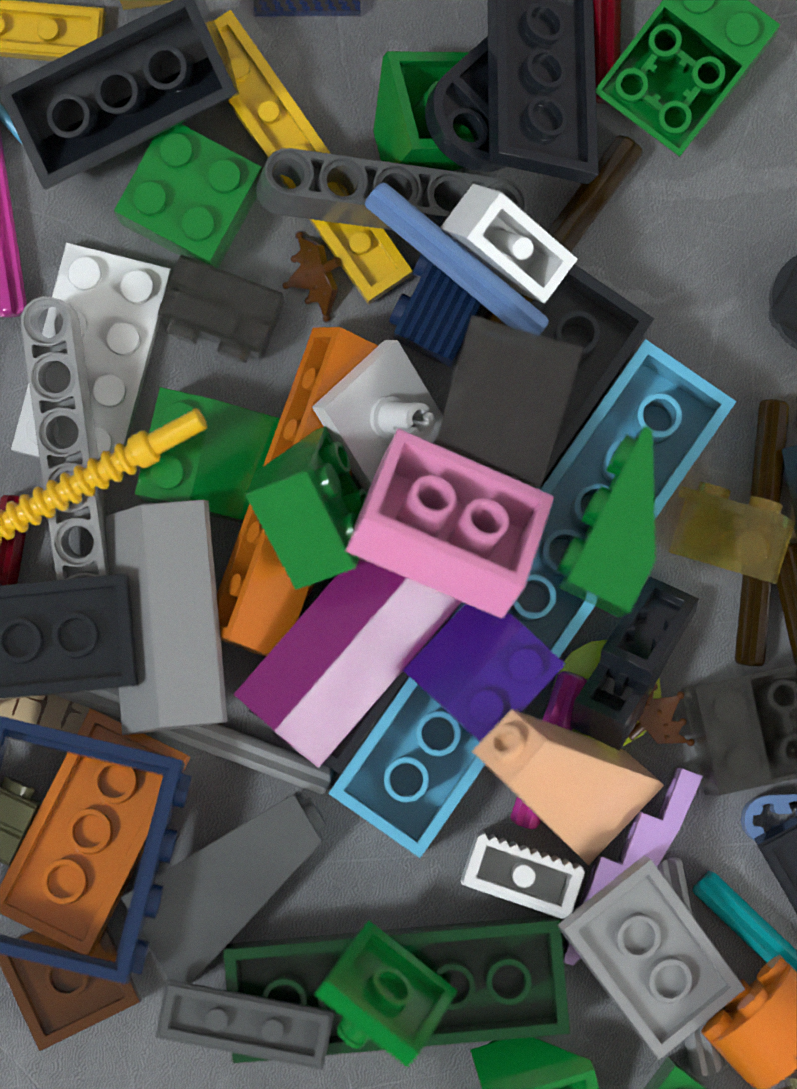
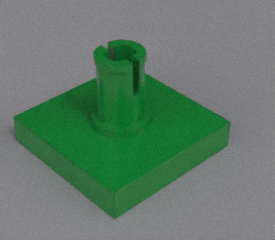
M368 920L354 937L315 995L344 1017L339 1023L337 1031L340 1038L346 1044L359 1049L371 1039L408 1068L422 1051L457 990Z

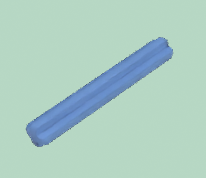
M380 183L369 194L365 202L367 209L525 341L533 342L547 327L549 321L543 313L387 183Z

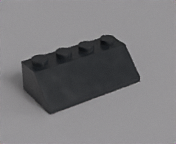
M173 0L0 88V97L45 190L239 95L227 47L205 0Z

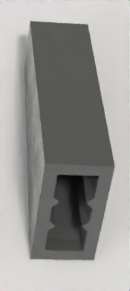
M296 793L292 794L156 876L155 884L164 886L156 919L146 917L142 934L146 941H150L149 946L168 979L192 983L323 841V837L318 830L325 827L326 823L310 797L301 802ZM133 890L121 897L128 910Z

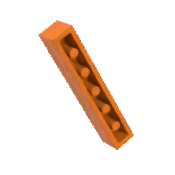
M313 327L264 465L313 431L324 427L312 406L377 348L378 345L342 327ZM250 504L217 593L220 639L248 652L266 657L298 621L305 598L311 593L315 583L295 590Z

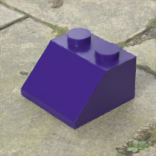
M466 603L403 671L480 743L512 709L521 712L563 668L565 663L510 613L507 612L502 619Z

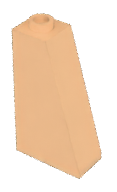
M513 709L472 751L549 829L588 865L596 859L664 786L659 779L625 750L614 749L598 740Z

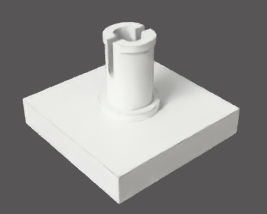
M384 340L312 406L323 426H326L333 441H339L344 446L350 460L351 471L367 493L379 463L397 429L433 443L448 424L398 340Z

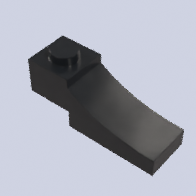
M651 576L648 578L630 613L623 616L603 646L599 664L574 700L570 728L614 749H621L642 716L645 704L670 655L696 613L699 598Z

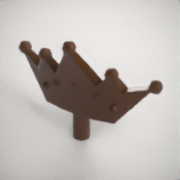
M297 232L295 237L298 239L301 250L291 257V261L293 263L298 262L301 265L290 279L282 284L283 289L294 287L309 290L308 297L305 298L304 302L307 305H310L312 302H318L323 314V321L329 322L331 320L330 313L339 290L331 271L341 266L342 261L339 257L327 261L324 245L304 237L302 232Z
M655 684L645 704L642 716L628 737L633 741L646 730L657 744L687 743L690 747L694 746V739L690 738L687 740L679 734L682 726L686 725L687 720L680 718L679 721H672L679 700L685 697L684 692H678L677 696L653 699L654 691L658 688L657 684Z

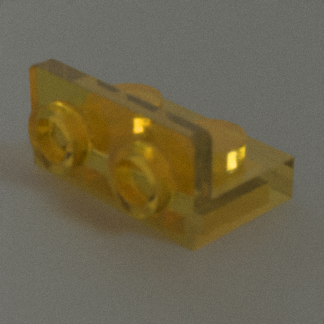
M699 481L697 490L681 486L678 497L685 501L669 553L776 585L795 525V521L780 514L783 505L756 496L750 497L748 505L729 500L731 490Z

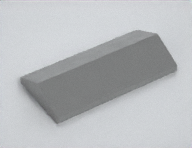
M195 500L145 504L105 516L109 575L126 573L129 576L138 686L119 688L122 735L228 722L208 501Z

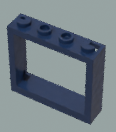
M0 716V769L8 739H13L163 776L115 962L0 934V954L127 984L130 981L131 973L141 975L145 965L150 941L140 938L146 917L156 919L164 886L155 884V879L160 861L170 864L178 830L169 829L174 806L183 809L185 807L192 776L183 774L185 766L183 760Z

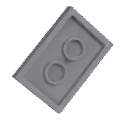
M644 855L557 925L649 1051L659 1060L745 990L651 859Z

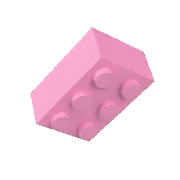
M397 429L379 463L346 552L503 619L525 586L554 496Z

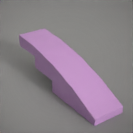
M675 768L657 818L639 812L633 818L618 861L601 855L596 857L577 909L643 855L651 859L656 867L659 865L680 830L703 776L682 768ZM566 938L563 944L564 963L574 966L581 957Z

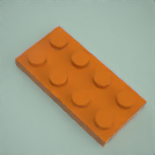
M91 708L77 735L183 760L185 764L184 770L191 758L187 754L143 733L122 735L121 722ZM67 753L0 885V914L78 953L92 956L143 854L163 776Z

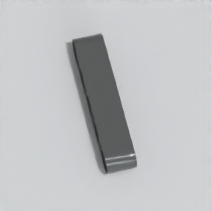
M283 148L271 154L265 163L256 186L257 199L271 213L386 230L392 229L365 206L367 197L380 183H387L439 227L443 225L452 211H446L439 207L434 197L447 199L455 209L472 184L501 192L524 213H526L528 205L522 188L515 182L504 178L293 148ZM284 175L289 177L295 183L296 188L286 189L279 186L273 176ZM336 182L342 184L349 192V196L334 194L329 189L327 183Z

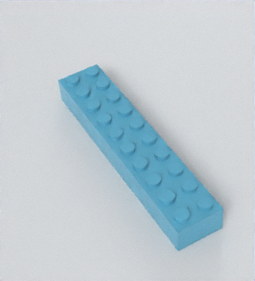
M646 339L540 489V491L554 496L525 586L507 612L529 629L558 658L595 606L559 588L565 575L557 572L556 568L570 541H573L575 536L583 540L590 525L582 522L581 518L600 485L609 488L615 475L607 472L606 468L620 441H623L626 434L635 437L644 426L653 429L654 509L656 519L737 402ZM462 602L450 620L466 603ZM409 677L328 794L421 858L485 764L472 752L479 742Z

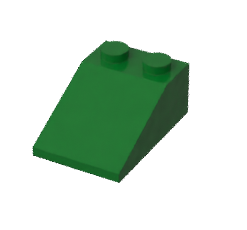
M160 387L149 433L194 409H198L203 415L207 429L160 453V460L147 468L141 467L135 495L143 501L156 504L206 500L209 503L210 516L243 523L250 504L245 493L256 471L264 465L280 418L219 400Z

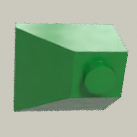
M387 51L384 54L373 130L381 161L448 171L463 168L449 159L433 141L426 124L425 107L427 98L435 85L469 52ZM453 124V129L459 138L466 142H474L473 134L467 127L461 124Z
M534 1037L496 1040L470 1049L482 1089H599L591 1060Z

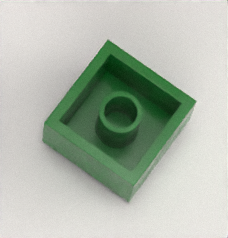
M178 124L154 136L117 203L114 213L122 226L215 274L257 198L256 186L262 173V166L192 129Z

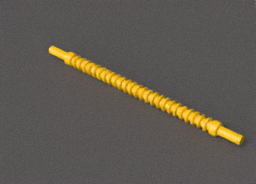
M194 409L151 433L144 430L128 438L127 446L122 443L116 444L114 448L115 453L112 454L107 450L103 451L100 461L95 458H89L87 468L76 465L73 470L74 475L72 476L67 472L62 473L59 483L55 480H48L46 490L41 487H35L33 497L22 494L19 498V504L14 501L7 502L6 511L4 512L0 509V545L2 542L1 537L11 540L15 536V530L21 533L26 532L29 522L35 526L40 525L42 515L47 518H53L55 508L66 511L69 507V501L75 504L81 503L83 493L92 497L96 493L95 487L98 486L103 490L107 489L110 479L115 482H121L123 472L134 475L137 465L147 468L160 460V453L207 429L203 415L198 409Z

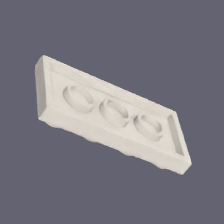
M66 243L52 297L69 303L76 310L80 321L97 451L100 461L103 451L107 450L113 454L115 453L114 448L116 444L122 443L127 446L171 281L172 271L166 267ZM55 307L49 308L42 334L47 338L56 336L63 326L62 315ZM60 361L53 363L46 372L48 387L56 393L63 392L68 387L71 380L69 368ZM28 384L11 450L15 453L39 458L30 387ZM67 416L60 418L54 426L53 435L59 445L65 448L71 447L78 438L77 424Z

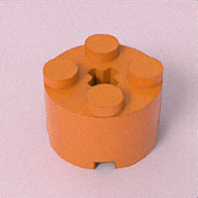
M777 955L766 963L758 972L757 979L750 985L744 979L739 980L745 990L725 1005V1009L714 1015L701 1030V1034L747 1083H750L756 1089H769L797 1069V972L781 955Z

